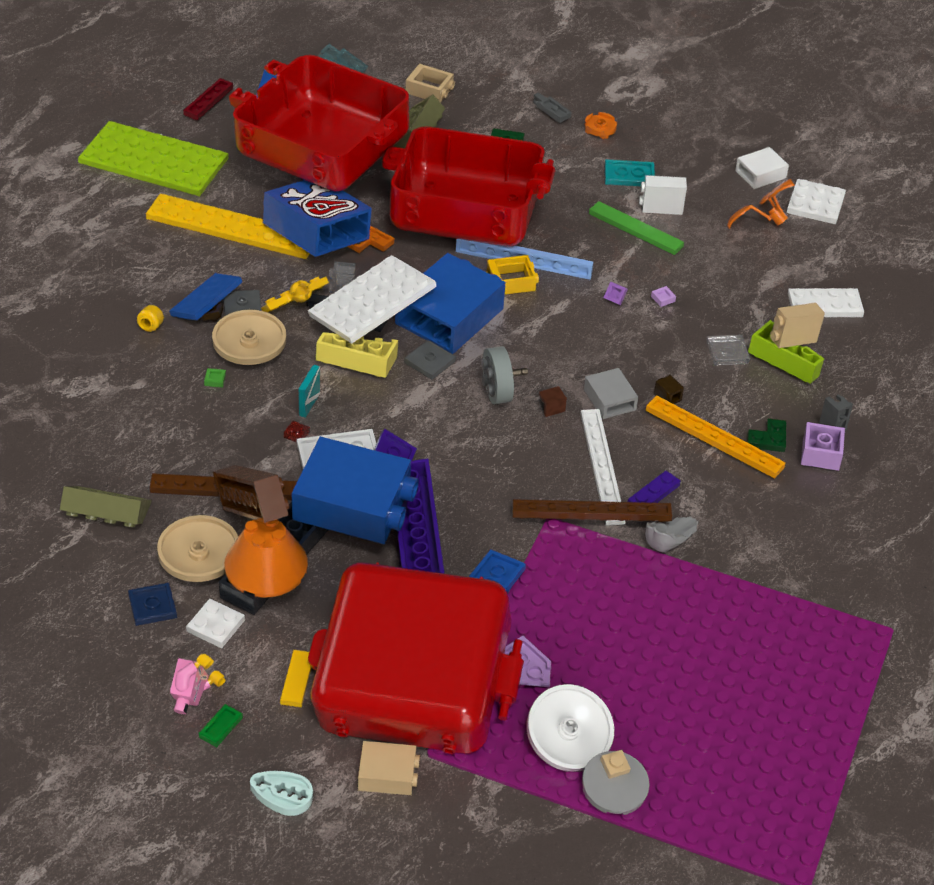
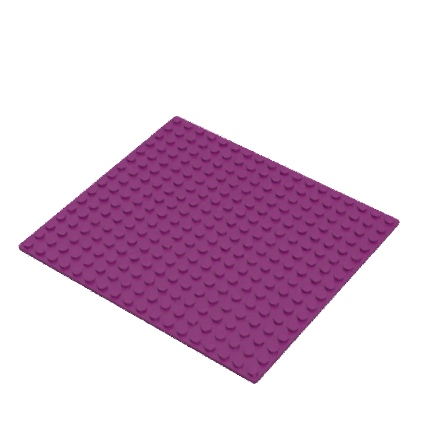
M547 518L524 562L526 563L525 571L508 593L511 627L506 646L515 639L524 636L551 661L550 687L519 684L517 699L508 710L507 720L498 719L500 705L499 702L494 701L487 740L479 750L467 754L456 752L455 754H448L443 750L429 748L427 756L782 885H812L894 630L860 617L558 519ZM558 685H577L592 691L606 704L614 723V738L609 751L622 750L623 753L631 755L643 765L648 774L649 791L644 803L637 810L625 815L623 813H604L598 810L588 801L584 794L582 784L584 770H560L547 764L537 755L528 738L527 717L533 703L543 692Z

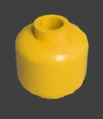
M154 305L144 307L137 316L139 327L147 332L156 330L163 323V312Z

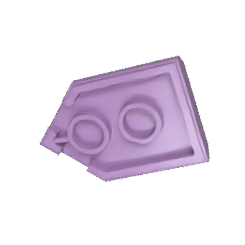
M521 636L518 639L523 642L520 654H522L521 659L524 660L520 685L550 687L551 661L529 640ZM514 641L506 646L504 654L509 655L512 652Z

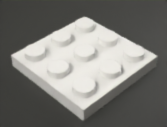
M797 179L787 213L836 224L846 190L822 183Z

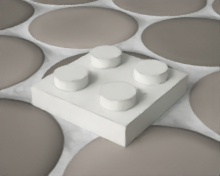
M209 599L186 626V630L188 633L223 648L245 621V615Z

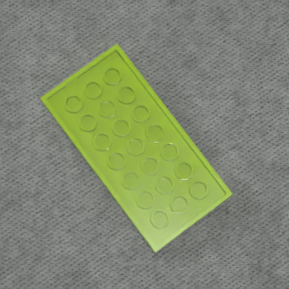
M108 121L78 157V163L200 196L228 160V153Z

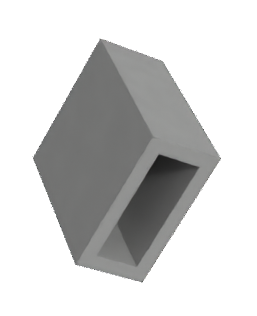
M619 368L585 376L584 391L595 408L600 410L602 419L632 412L637 409L638 396Z

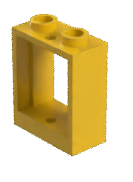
M528 255L487 260L486 272L495 274L500 278V274L524 271L526 277L502 280L506 282L505 294L536 291V283H539L538 273H535L534 263L530 261Z

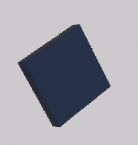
M169 583L128 590L136 626L177 618Z

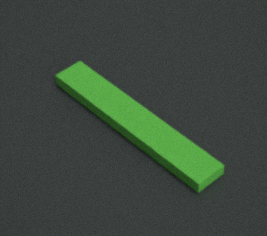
M598 201L589 209L590 215L673 255L677 254L684 247L683 241Z

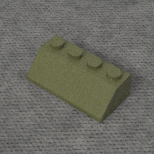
M433 94L410 108L408 132L394 147L405 148L412 131L416 128L437 126L436 123L443 117L442 113L445 107Z
M64 486L60 510L66 511V515L77 517L78 514H84L86 519L97 520V517L105 518L104 522L116 524V521L124 522V526L135 527L136 524L143 523L152 500L81 486Z

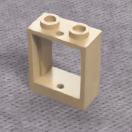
M419 64L406 79V91L410 95L423 99L433 94L441 103L447 97L450 90L454 89V74ZM423 80L430 81V82L439 84L440 86H439V87L432 86V85L423 83L422 81H423Z

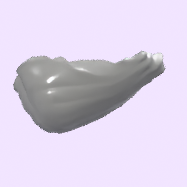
M689 516L687 518L676 517L665 524L662 522H647L645 529L647 544L656 551L667 552L691 537L697 531L699 521Z

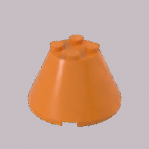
M275 519L266 523L252 520L245 524L244 530L229 549L224 563L225 574L229 582L241 592L253 593L255 597H276L290 592L301 583V579L307 573L308 559L303 547L279 520Z

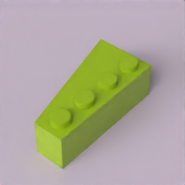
M769 320L752 335L748 353L786 371L788 374L800 378L804 382L811 384L819 377L824 358L807 346L797 345L778 348L770 338L774 325L773 321Z

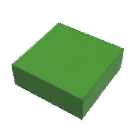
M207 368L204 386L223 387L226 370Z

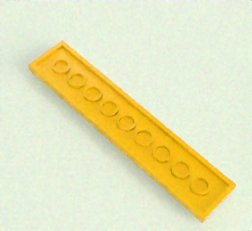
M161 193L146 212V219L303 259H307L310 254L265 225L261 218Z

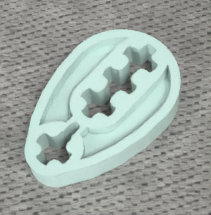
M266 771L256 773L250 779V788L260 802L273 811L287 816H294L305 812L312 804V785L302 775L284 771ZM281 789H285V791H282L281 793H277V791H281ZM302 796H305V797H306V798H303L302 800H298V798H301Z

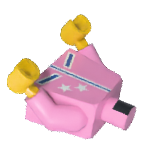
M206 654L199 655L197 662L178 658L170 689V694L176 700L174 707L176 713L186 714L189 705L197 706L203 691L210 688L212 683L218 687L225 683L224 675L217 670L213 671L208 679V674L204 669L211 667L214 661Z

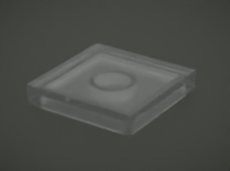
M742 334L707 336L706 341L714 365L750 363V357Z

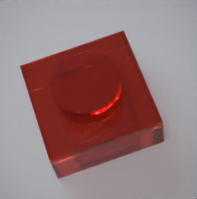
M292 421L284 431V438L297 443V439L306 438L310 433V427Z

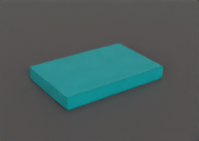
M605 159V184L641 187V183L645 182L646 175L655 176L654 162Z

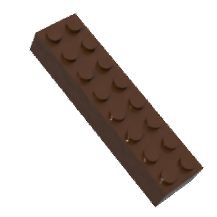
M237 465L213 471L223 510L264 523L288 516L289 503L287 498L283 496V481L277 474Z

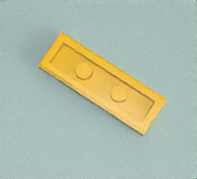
M293 650L280 705L302 708L312 669L308 661L309 652Z

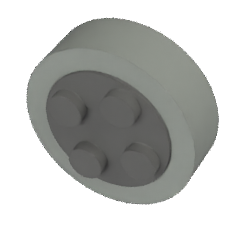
M505 347L486 348L481 360L484 374L482 375V384L486 386L492 404L511 402L514 395L513 377L528 375L527 367L512 369Z

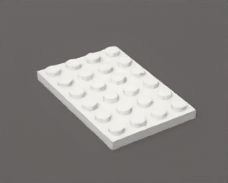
M391 255L308 310L310 317L352 344L437 286L435 280Z

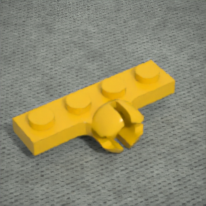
M319 276L310 280V284L304 280H299L291 285L290 290L280 294V298L275 299V297H272L265 301L266 305L261 309L269 313L294 300L300 303L305 302L311 297L313 291L324 287L329 281L327 277L320 279Z

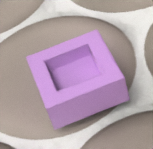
M667 286L654 290L651 293V297L660 307L676 301V296Z

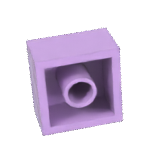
M807 422L803 437L801 465L839 471L844 450L845 428Z

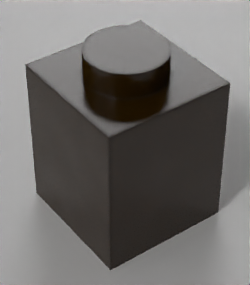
M668 375L656 381L655 396L657 395L672 404L682 401L684 387L674 377Z

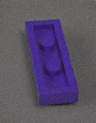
M664 471L631 496L627 502L658 503L678 488L681 480L668 471Z

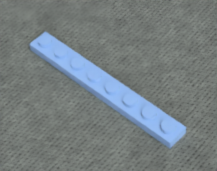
M461 239L456 240V252L488 259L528 255L536 269L589 280L592 276L593 261L519 246L506 247Z

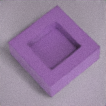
M610 282L603 298L621 305L628 289Z

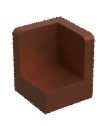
M559 386L539 392V396L545 404V417L565 412L567 398Z

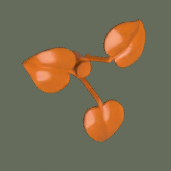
M788 179L761 199L760 205L769 200L773 206L768 211L769 215L752 205H748L731 216L727 224L728 228L730 229L732 223L750 209L763 215L769 221L772 219L779 226L788 217L781 209L776 195L788 187L795 186L791 179Z

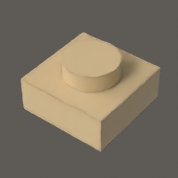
M622 750L601 756L600 760L609 779L630 772L631 768Z

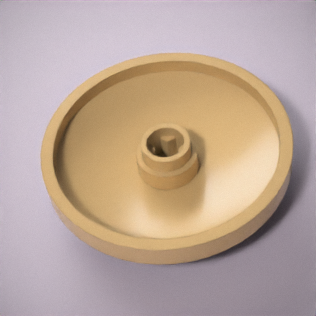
M259 310L236 311L226 315L215 325L212 332L213 346L221 357L230 362L242 365L261 364L272 360L282 352L286 345V329L277 317Z
M206 515L185 517L169 525L161 534L157 545L158 558L162 567L178 579L190 582L213 580L225 574V558L229 549L237 540L238 535L231 525L219 518Z

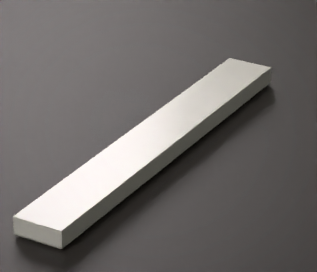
M581 410V420L599 499L605 502H621L600 410ZM604 520L605 525L625 524V521Z

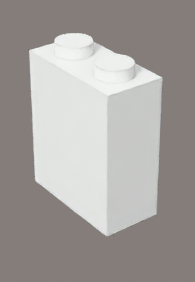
M768 147L738 157L735 171L756 189L785 179L789 165Z
M646 175L645 182L641 183L643 196L640 195L639 206H642V213L683 215L687 190L686 178Z

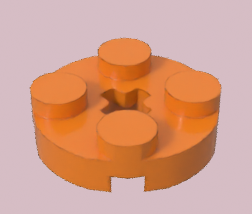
M598 112V115L594 116L592 113L585 119V132L599 136L601 139H608L609 135L614 134L617 129V121L615 122V118L608 113Z

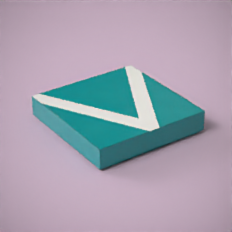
M313 365L298 389L299 416L306 418L320 395V366Z

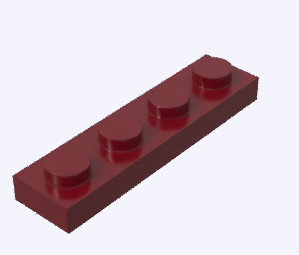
M219 78L183 110L184 116L195 120L201 118L233 89V83Z

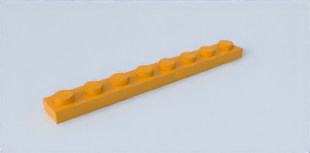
M657 395L646 405L647 412L774 479L785 468L786 462Z

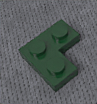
M768 418L766 431L749 429L747 443L761 450L785 452L786 420Z

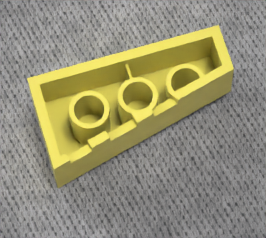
M324 332L316 344L317 361L386 378L397 359L398 340L392 339V342H384L383 338H375V341L364 340L363 336L351 344L338 334Z

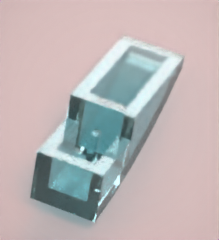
M331 44L323 48L319 54V57L361 73L368 68V65L344 48L339 51Z

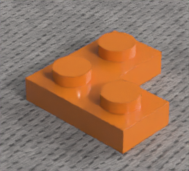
M370 225L368 240L347 247L360 253L366 247L372 245L384 252L394 244L395 238Z

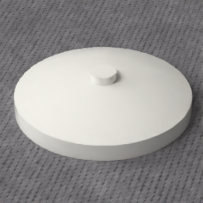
M558 685L543 692L533 703L527 717V734L534 751L547 764L564 771H582L594 756L609 751L614 738V723L606 704L592 691L577 685Z

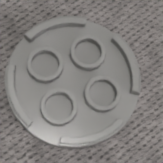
M616 751L600 753L587 763L583 772L582 784L586 798L595 808L604 813H623L625 815L634 812L644 803L649 791V778L645 768L637 759L624 753L631 768L630 772L609 779L600 759L602 755Z

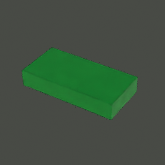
M224 704L199 732V738L217 748L243 719V713Z

